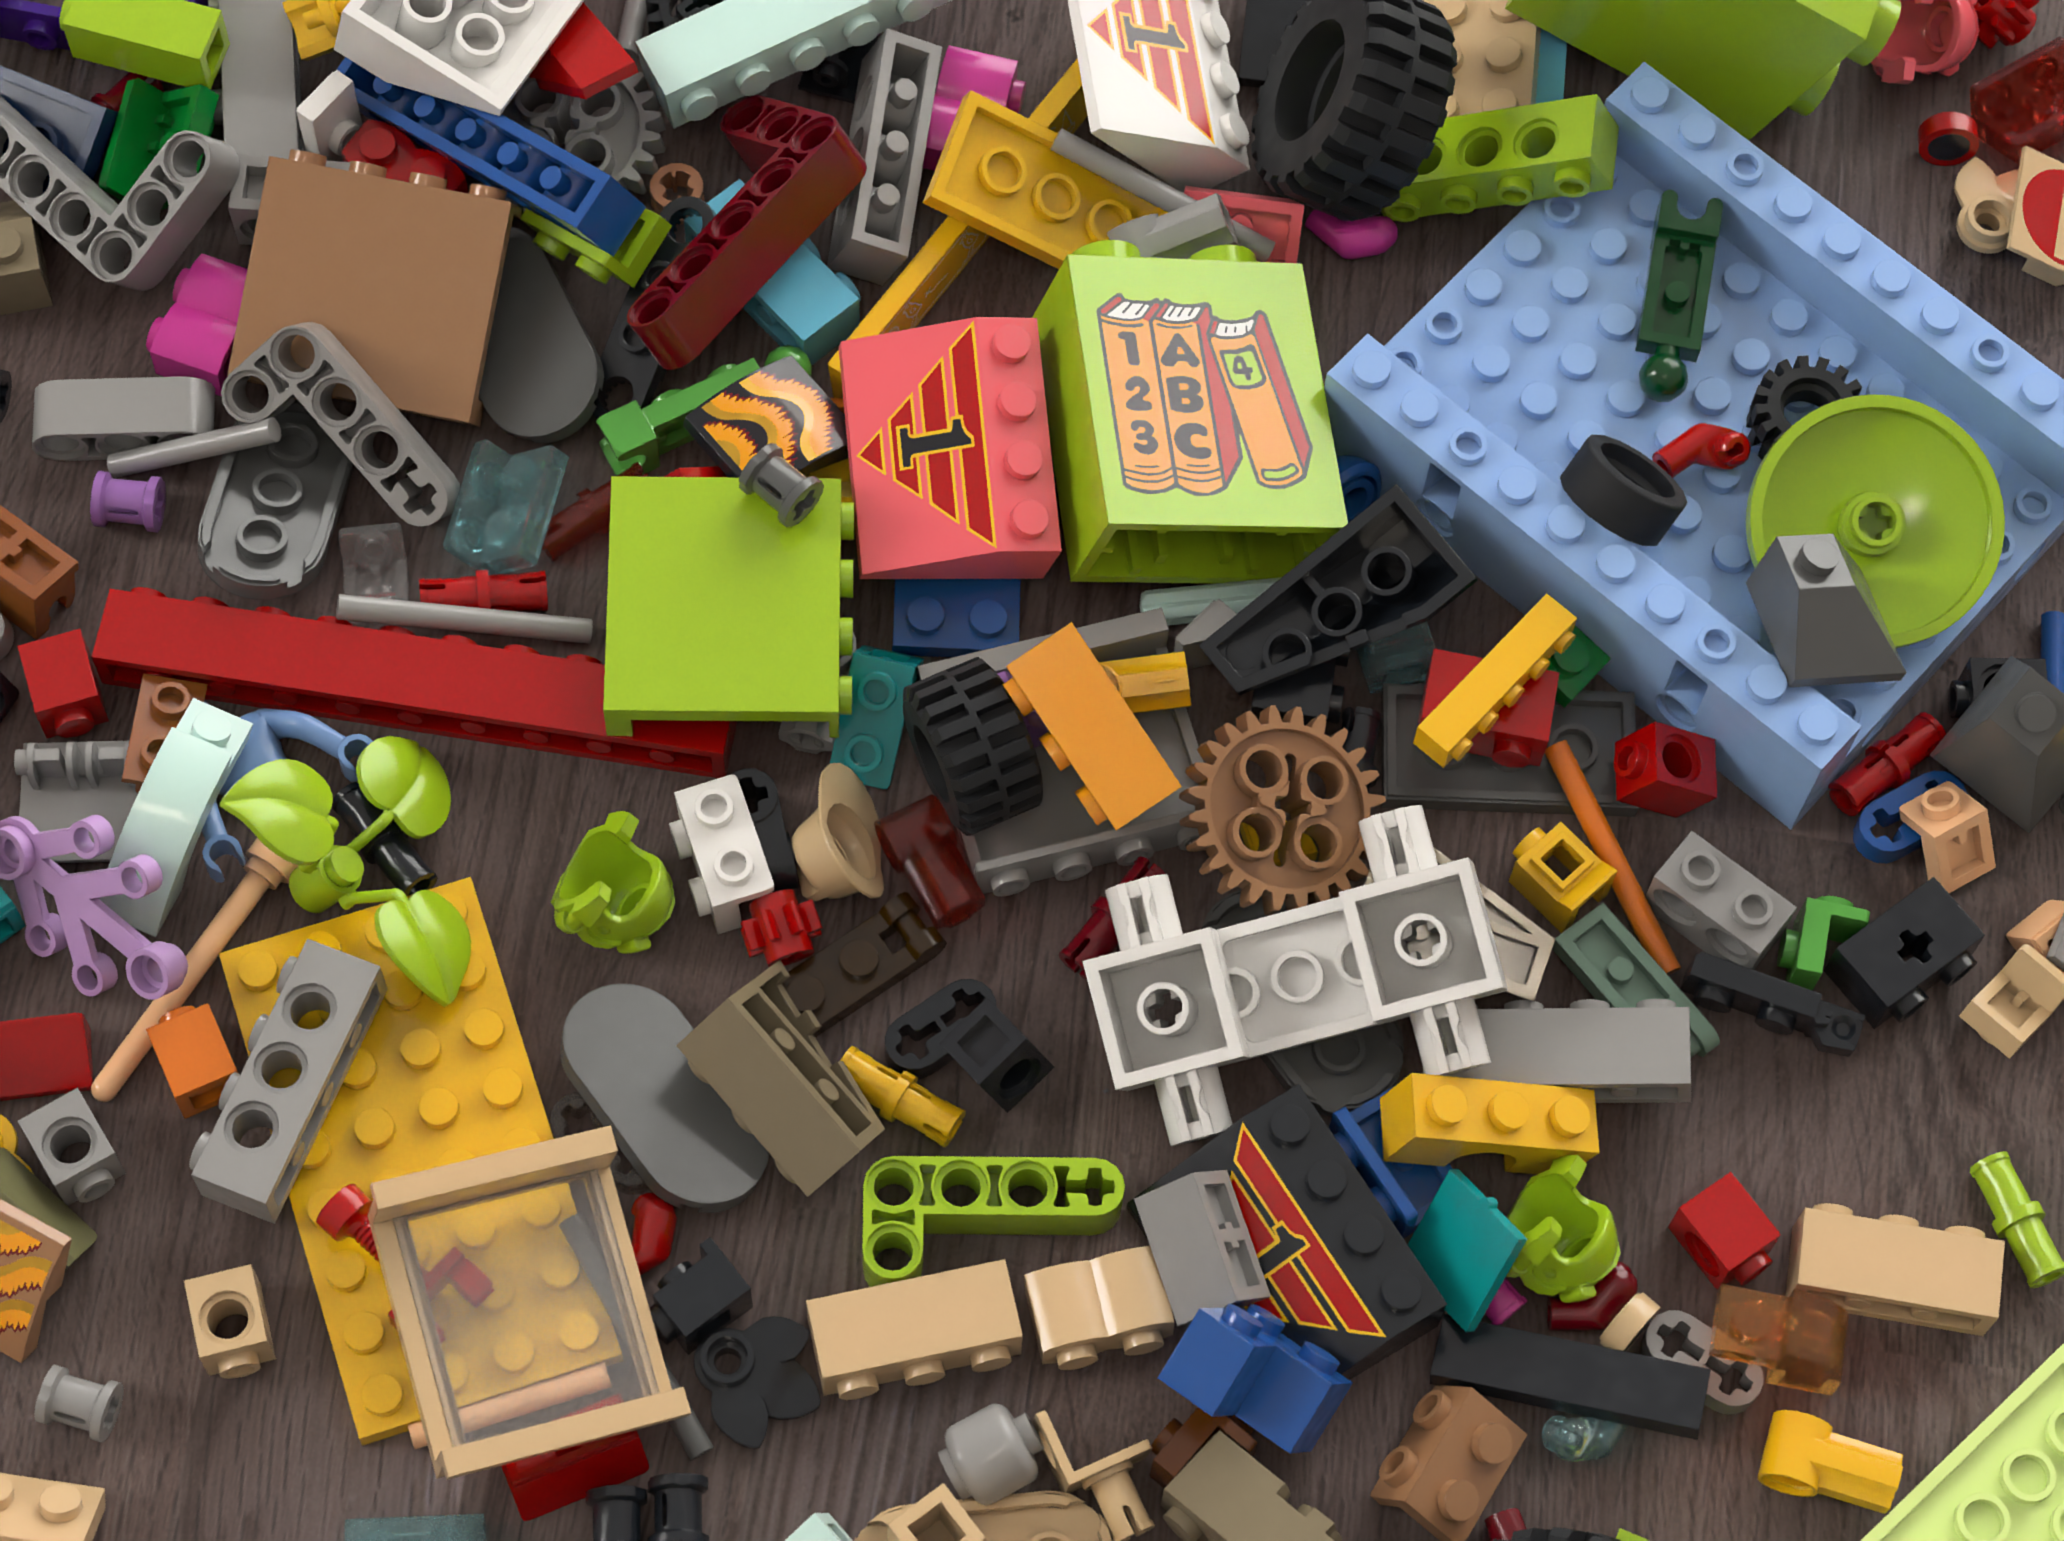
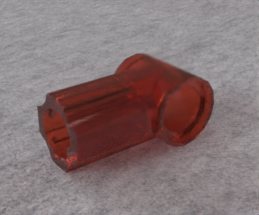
M931 794L874 822L877 838L888 861L897 873H905L936 929L955 927L969 920L974 913L985 906V896L956 847L958 843L952 823L935 795Z

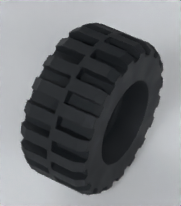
M1423 0L1306 1L1297 12L1298 18L1292 26H1287L1280 38L1282 43L1276 55L1272 54L1266 69L1269 71L1264 85L1260 86L1256 102L1259 106L1257 114L1253 116L1251 128L1252 133L1255 135V140L1251 143L1252 157L1256 161L1254 166L1269 189L1279 195L1343 221L1369 218L1381 213L1383 207L1391 206L1400 198V190L1412 184L1419 174L1417 169L1423 159H1428L1435 146L1433 140L1438 128H1443L1448 113L1445 110L1449 96L1453 95L1456 80L1452 76V70L1457 65V51L1452 44L1455 41V37L1443 13L1436 6Z

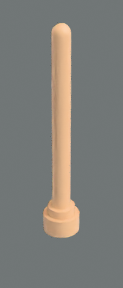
M256 838L246 852L249 860L243 868L247 874L186 955L188 971L182 985L178 989L153 1000L93 1081L91 1093L96 1100L108 1102L117 1095L152 1047L146 1029L157 1025L163 1015L184 1004L267 889L275 890L281 882L289 883L290 874L298 867L297 864L282 859Z

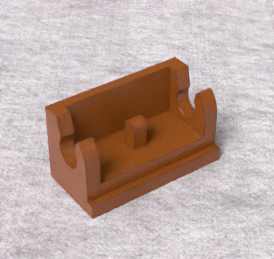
M0 505V612L37 640L49 630L51 621L49 611L54 602L57 600L67 609L72 605L75 598V572L79 570V562Z

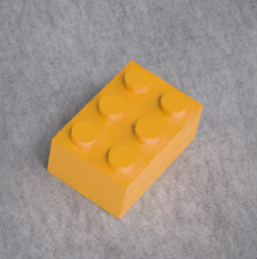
M1072 622L1006 666L1013 678L1002 684L1024 717L1034 710L1048 729V732L1038 739L1060 772L1070 765L1073 766L1085 784L1076 790L1075 794L1097 826L1108 819L1117 831L1182 787Z

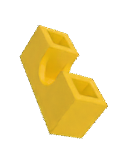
M1411 1073L1380 1097L1383 1161L1446 1166L1454 1159L1465 1155L1500 1153L1504 1154L1505 1172L1540 1174L1550 1169L1552 1161L1556 1158L1566 1155H1579L1587 1162L1600 1153L1595 1091L1593 1089Z

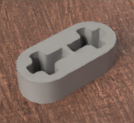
M1668 1310L1658 1314L1649 1323L1641 1340L1642 1355L1708 1368L1705 1366L1707 1364L1723 1374L1733 1367L1743 1374L1739 1384L1747 1392L1736 1388L1730 1395H1727L1719 1389L1722 1378L1711 1370L1705 1405L1721 1414H1738L1745 1411L1760 1394L1764 1380L1763 1370L1758 1360L1748 1351L1692 1315L1682 1311ZM1674 1330L1681 1332L1685 1336L1682 1347L1685 1351L1698 1358L1699 1361L1682 1351L1676 1352L1672 1358L1666 1356L1661 1352L1664 1340L1657 1333L1668 1337Z

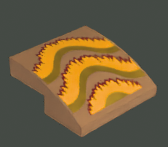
M0 1199V1352L22 1363L37 1348L46 1301L62 1286L72 1238Z

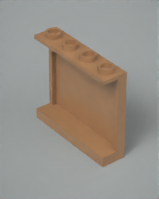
M290 149L289 159L269 156L227 376L277 331L299 323L314 322L323 325L332 332L400 412L480 427L484 405L482 401L478 400L486 355L513 217L520 219L522 209L514 203L506 201L507 191L491 186L471 184L469 194L446 190V179L423 173L411 172L409 182L386 178L387 168L365 162L350 161L349 171L326 167V156L302 150ZM297 335L291 344V356L300 367L308 369L314 361V347L308 339ZM251 376L247 381L250 383L265 385V383L261 379L254 376ZM341 383L335 386L332 393L333 399L356 403V396L352 389Z

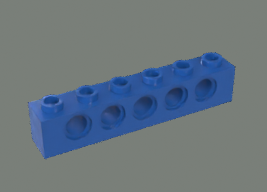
M346 57L337 68L338 71L353 81L359 111L364 116L398 128L416 146L439 153L455 163L463 173L486 186L507 191L508 199L591 243L613 257L646 208L642 202L611 175L502 114L497 116L387 83Z

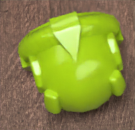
M626 811L609 813L605 824L588 830L565 872L560 877L551 900L555 910V924L558 929L567 934L577 933L582 941L596 948L612 949L617 947V951L622 954H632L649 949L651 941L648 937L659 930L671 917L675 906L673 882L663 862L657 856L638 848L630 841L639 823V820L631 813Z
M1566 1155L1556 1158L1552 1161L1550 1169L1531 1177L1506 1217L1527 1238L1507 1277H1520L1524 1286L1537 1294L1549 1296L1559 1294L1561 1301L1564 1303L1580 1302L1593 1298L1596 1295L1594 1285L1601 1281L1617 1265L1621 1254L1614 1218L1608 1207L1589 1200L1576 1189V1185L1587 1166V1163L1579 1155Z

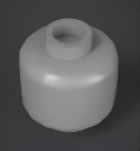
M995 1403L950 1426L945 1433L946 1448L939 1451L938 1455L951 1483L962 1500L972 1496L978 1503L990 1505L1036 1480L1038 1465L1034 1455L1045 1448L1026 1412L1014 1418L1005 1406Z

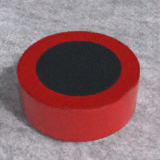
M1942 112L1926 119L1917 131L1919 154L1926 162L1933 165L1952 166L1963 163L1972 158L1979 149L1977 123L1973 118L1963 113Z

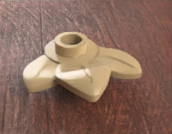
M1974 157L1957 174L1954 191L1962 209L1956 221V229L1960 239L1969 248L1986 254L1998 253L2007 248L2019 169L1996 176L1984 161ZM1978 224H1986L1993 229V231L1986 230Z

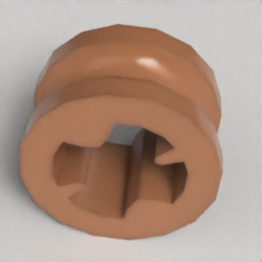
M670 163L659 168L653 174L650 181L651 206L654 213L660 215L664 207L671 202V200L667 199L666 190L672 188L676 193L677 186L687 188L688 196L697 197L704 201L703 179L699 172L692 166L683 163ZM680 219V224H684V219Z

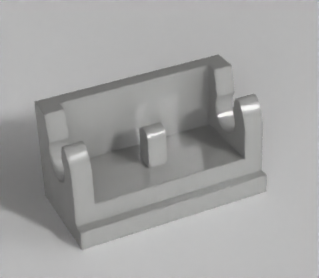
M1227 1170L1194 1172L1134 1199L1177 1326L1190 1324L1199 1308H1226L1228 1304L1243 1308L1271 1297Z

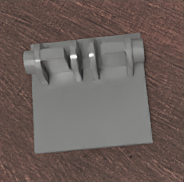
M129 740L23 743V749L15 750L16 775H21L19 817L29 820L39 832L69 828L73 823L91 815L104 817L113 828L115 836L114 845L108 852L92 859H83L75 852L50 857L55 863L111 861L125 822L138 795L135 790L136 784L121 782ZM88 830L89 837H90V839L92 840V842L94 843V838H93L92 834H91V833L89 832V830Z

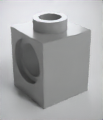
M78 1088L18 1120L20 1127L46 1173L67 1206L76 1201L85 1203L103 1196L112 1189L115 1179L126 1174ZM77 1142L91 1144L89 1152L82 1160L70 1164L60 1162V1157L68 1146Z

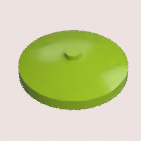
M1871 394L1839 399L1819 407L1794 423L1777 439L1760 463L1753 478L1746 508L1747 544L1754 569L1777 536L1834 534L1862 570L1895 648L1913 645L1942 632L1961 619L1975 605L1991 582L1998 566L2005 533L2004 505L2000 487L1987 457L1978 444L1962 427L1938 410L1911 399L1892 395Z

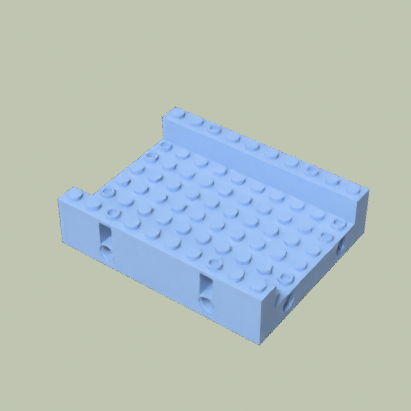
M1643 62L1605 100L1604 104L1619 126L1613 189L1590 192L1585 196L1577 198L1562 196L1531 201L1389 342L1383 346L1367 333L1326 374L1324 389L1336 455L1357 456L1377 466L1382 478L1380 497L1397 484L1473 574L1521 613L1526 615L1547 593L1576 616L1575 626L1611 658L1597 673L1619 692H1634L1635 705L1655 721L1715 739L1716 770L1791 830L1829 789L1828 785L1845 772L2064 533V379L1646 62ZM1666 190H1674L1678 195L1677 207L1680 214L1688 219H1698L1705 214L1708 201L1712 198H1718L1723 203L1719 237L1716 243L1701 350L1696 362L1681 360L1686 366L1688 374V384L1685 391L1670 402H1657L1646 396L1639 382L1641 366L1654 355L1637 352L1635 347L1658 204L1661 195ZM1807 355L1809 366L1815 367L1819 357L1830 360L1827 371L1835 373L1839 365L1849 371L1844 381L1846 384L1855 379L1858 380L1862 386L1859 395H1892L1923 403L1951 418L1973 438L1987 457L2000 487L2005 515L2004 541L1998 566L1991 582L1980 599L1961 619L1926 640L1910 646L1896 648L1906 671L1902 680L1789 687L1786 676L1782 671L1746 585L1747 580L1755 570L1747 544L1746 508L1753 478L1762 462L1757 456L1762 443L1751 446L1748 460L1733 469H1718L1692 464L1676 475L1673 479L1684 491L1687 505L1657 546H1642L1627 541L1594 521L1564 491L1560 480L1561 474L1586 439L1592 434L1605 435L1619 440L1640 451L1651 460L1652 455L1694 425L1700 423L1729 428L1744 434L1748 439L1751 428L1746 427L1747 415L1757 387L1767 371L1770 369L1774 372L1777 364L1785 359H1788L1793 368L1797 356ZM1803 401L1790 402L1784 407V417L1793 425L1819 407Z

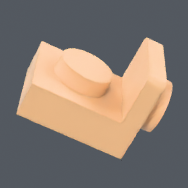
M1943 782L1899 807L1901 821L1921 836L1928 880L1935 877L1948 893L1996 868L1988 810L1953 782Z

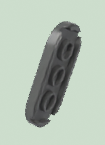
M511 226L479 396L489 416L507 434L515 438L531 440L533 443L557 442L577 432L592 416L597 407L594 402L598 397L599 389L601 391L603 389L604 369L601 359L548 254L532 242L534 238L531 235Z
M298 400L292 403L285 411L273 417L278 421L281 428V439L279 442L223 454L199 524L197 550L204 572L216 585L240 597L255 600L279 599L303 590L315 580L324 565L352 476L354 464ZM236 420L233 426L245 424V422Z
M1241 890L1225 896L1208 912L1201 929L1212 927L1218 930L1268 916L1264 914L1262 897L1260 896L1254 904L1242 908L1240 907ZM1284 902V904H1283L1281 910H1280L1279 912H1277V913H1281V912L1287 911L1285 902ZM1397 1020L1266 1054L1260 1056V1058L1286 1091L1299 1084L1319 1114L1332 1116L1334 1112L1343 1107H1346L1351 1112L1396 1085L1403 1064V1034Z
M611 984L590 991L576 1002L566 1018L560 1044L561 1063L567 1077L604 1127L611 1125L617 1146L639 1176L657 1197L678 1208H681L683 1204L691 1208H699L698 1212L718 1213L729 1210L745 1201L754 1192L765 1171L769 1152L753 1134L746 1132L737 1124L733 1118L731 1108L710 1084L701 1081L692 1072L687 1058L676 1046L693 1030V1027L669 999L649 988L634 984Z

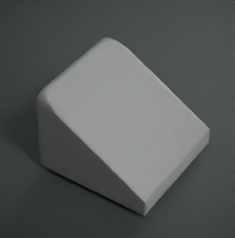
M1220 599L1211 602L1176 636L1174 652H1185L1187 670L1213 664L1199 645L1237 615Z

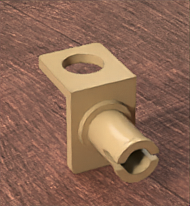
M1046 1410L1035 1414L1032 1423L1045 1448L1042 1451L1061 1492L1071 1493L1082 1487L1085 1491L1092 1489L1111 1530L1113 1541H1129L1131 1539L1130 1536L1134 1535V1533L1137 1537L1155 1527L1129 1474V1471L1134 1468L1133 1464L1147 1458L1152 1450L1148 1439L1074 1471Z

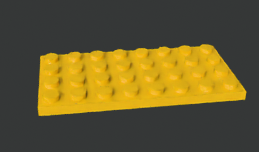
M471 877L428 889L441 895L457 909L467 925L471 939V955L455 1000L446 1007L441 1006L421 991L398 968L384 950L379 941L374 920L376 910L384 903L219 953L248 1057L251 1054L248 1050V1041L257 1019L262 1014L270 1015L280 995L276 990L280 972L290 956L298 958L307 938L380 966L388 989L289 1193L298 1230L362 1446L409 1431L408 1425L421 1421L398 1330L390 1323L387 1314L392 1308L379 1261H376L370 1255V1252H367L365 1248L360 1246V1243H357L351 1237L336 1242L317 1225L316 1219L320 1211L338 1191L351 1183H354L373 1201L370 1189L371 1183L554 1139ZM323 1010L310 1011L301 1017L297 1026L303 1029L318 1028L327 1021L330 1014ZM294 1068L279 1070L272 1076L269 1085L274 1088L289 1087L299 1079L301 1071ZM568 1183L408 1222L420 1266L425 1268V1271L429 1272L455 1246L467 1260L486 1275L493 1284L491 1287L495 1290L478 1308H475L448 1284L429 1303L434 1322L444 1332L443 1336L446 1338L441 1344V1349L457 1409L602 1362L605 1363L606 1367L623 1362L611 1318L559 1227L561 1222L577 1214Z

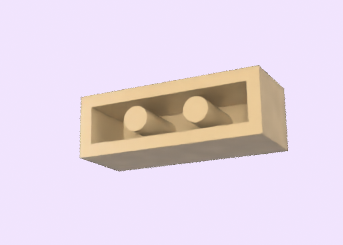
M1824 1203L1815 1205L1813 1208L1805 1207L1792 1227L1785 1303L1984 1336L1999 1318L2005 1241L1985 1238L1983 1231L1968 1226H1952L1942 1231L1919 1227V1222L1916 1219L1903 1215H1884L1877 1220L1854 1216L1850 1208L1838 1204Z
M1005 1259L806 1300L807 1320L823 1396L838 1393L839 1398L842 1400L859 1399L876 1393L879 1390L878 1384L905 1379L906 1385L909 1386L925 1385L944 1378L945 1370L971 1365L972 1370L975 1372L991 1371L1010 1364L1012 1361L1011 1356L1020 1355L1022 1350L1023 1334Z

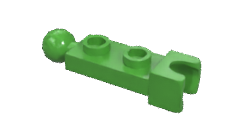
M792 345L776 347L768 354L764 362V366L792 355L811 377L812 365L810 359L799 347ZM753 357L738 365H723L711 372L705 380L683 390H668L656 397L651 405L642 409L638 402L634 400L600 416L596 422L605 437L599 444L615 475L639 477L660 467V455L694 440L683 427L685 417L719 391L760 369L755 358Z

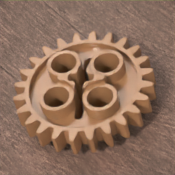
M1275 705L1261 711L1259 721L1249 710L1236 718V727L1227 722L1214 731L1218 743L1208 740L1197 748L1198 753L1206 763L1195 762L1185 770V773L1198 783V786L1189 787L1179 793V799L1195 806V812L1179 820L1180 826L1197 828L1199 837L1186 846L1187 851L1197 852L1205 850L1209 858L1199 870L1201 875L1211 873L1217 869L1223 874L1218 886V893L1223 894L1236 886L1242 888L1240 894V907L1242 908L1254 904L1260 896L1262 897L1264 914L1268 916L1279 912L1284 902L1287 911L1307 906L1308 902L1309 904L1329 900L1330 894L1334 897H1340L1339 892L1352 889L1348 879L1358 881L1369 873L1366 865L1360 860V858H1368L1358 822L1371 817V809L1386 802L1385 796L1370 794L1366 787L1367 784L1379 776L1377 770L1360 772L1357 763L1363 758L1366 750L1364 747L1347 753L1342 748L1348 734V730L1345 728L1331 736L1324 734L1326 716L1323 714L1315 717L1305 726L1302 709L1298 706L1286 712L1283 720H1281L1280 713ZM1285 756H1289L1292 759V771L1288 773V763ZM1247 760L1256 762L1262 767L1266 777L1264 788L1254 785L1249 780L1246 774ZM1309 771L1318 774L1323 779L1326 786L1324 799L1315 796L1310 791L1307 784ZM1281 799V809H1276L1275 802ZM1285 812L1291 815V820L1285 822ZM1241 822L1255 829L1259 837L1257 851L1248 849L1242 843L1239 836ZM1302 833L1311 836L1317 842L1320 852L1318 862L1312 861L1304 855L1300 842ZM1277 848L1281 866H1277L1274 863V851Z

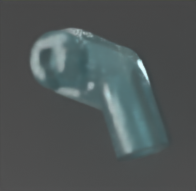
M1557 1415L1545 1423L1542 1430V1442L1546 1449L1556 1452L1557 1456L1562 1460L1570 1462L1601 1460L1613 1451L1628 1425L1590 1417L1567 1419L1565 1416Z

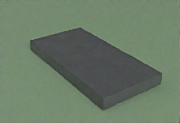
M1383 683L1381 690V715L1383 716L1381 725L1382 796H1385L1386 802L1382 803V808L1422 805L1423 809L1575 815L1545 753L1540 767L1527 765L1522 768L1505 767L1494 762L1492 757L1467 753L1461 760L1456 761L1453 758L1442 768L1413 744L1424 685ZM1581 690L1565 708L1555 700L1549 741L1546 748L1562 740H1567L1604 815L1635 817L1638 807L1616 801V772L1614 770L1615 742L1636 731L1635 693Z

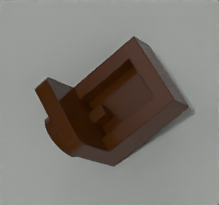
M1197 1407L1184 1424L1174 1418L1156 1437L1151 1445V1452L1156 1457L1153 1459L1149 1476L1165 1488L1219 1430L1254 1457L1258 1445L1257 1441L1251 1436L1254 1430L1235 1415L1212 1417Z

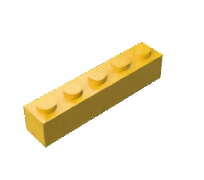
M1546 593L1417 727L1413 744L1442 768L1453 758L1456 761L1461 760L1473 745V742L1470 740L1479 731L1482 734L1487 733L1499 718V715L1496 713L1505 704L1508 707L1513 706L1525 690L1522 686L1530 678L1535 681L1540 678L1550 665L1548 659L1556 651L1562 654L1572 644L1576 637L1572 632L1577 617Z

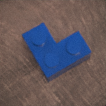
M1228 1304L1226 1308H1199L1158 1376L1159 1380L1210 1416L1235 1415L1289 1454L1312 1451L1353 1382L1336 1371L1340 1362L1333 1355L1310 1342H1304L1302 1347L1281 1333L1285 1324L1278 1317L1255 1304H1250L1248 1309L1239 1308L1232 1304Z

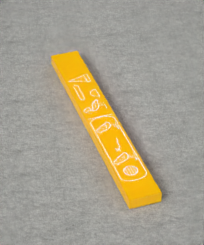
M1078 58L1028 119L1056 133H1059L1061 128L1072 134L1077 130L1088 116ZM948 216L847 340L916 328L990 236ZM838 350L829 360L828 369L833 397L843 398Z

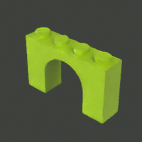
M64 0L60 12V28L65 32L73 57L185 87L202 84L211 89L230 45L222 11L185 0Z

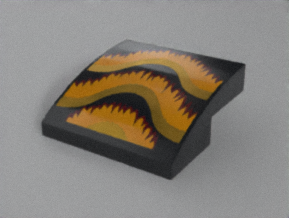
M792 355L772 362L735 381L689 413L683 423V427L727 477L739 478L748 461L761 448L770 443H775L782 448L784 459L807 478L811 472L849 458L845 414Z

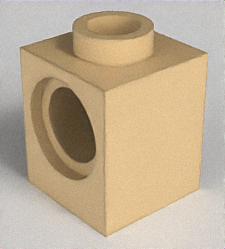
M251 1264L184 1280L198 1355L209 1376L220 1373V1377L226 1379L244 1377L257 1372L261 1368L260 1363L276 1359L261 1283ZM233 1314L248 1317L245 1329L238 1336L230 1339L215 1336L218 1324L225 1317Z

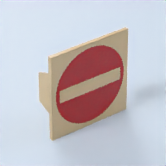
M2024 146L2021 152L2007 249L2027 258L2022 271L2054 286L2064 285V163L2028 146Z

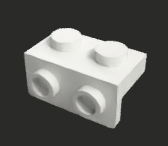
M731 774L674 792L679 820L669 823L680 860L692 857L698 877L688 880L698 915L701 917L711 914L718 935L741 928L740 922L742 921L739 903L774 891V882L739 780L736 775Z

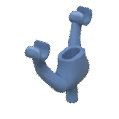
M263 708L249 712L239 717L253 723L249 740L219 794L224 796L240 778L254 768L270 761L287 759L279 741L282 738L302 740L339 759L341 772L344 777L350 782L358 781L356 769L349 760L356 755H360L362 750L373 740L362 734H352L345 737L311 715L297 711ZM215 800L202 828V834L206 841L202 851L205 866L210 877L216 882H224L223 873L215 863L216 859L222 855H233L242 866L246 865V860L239 841L227 834L217 801Z

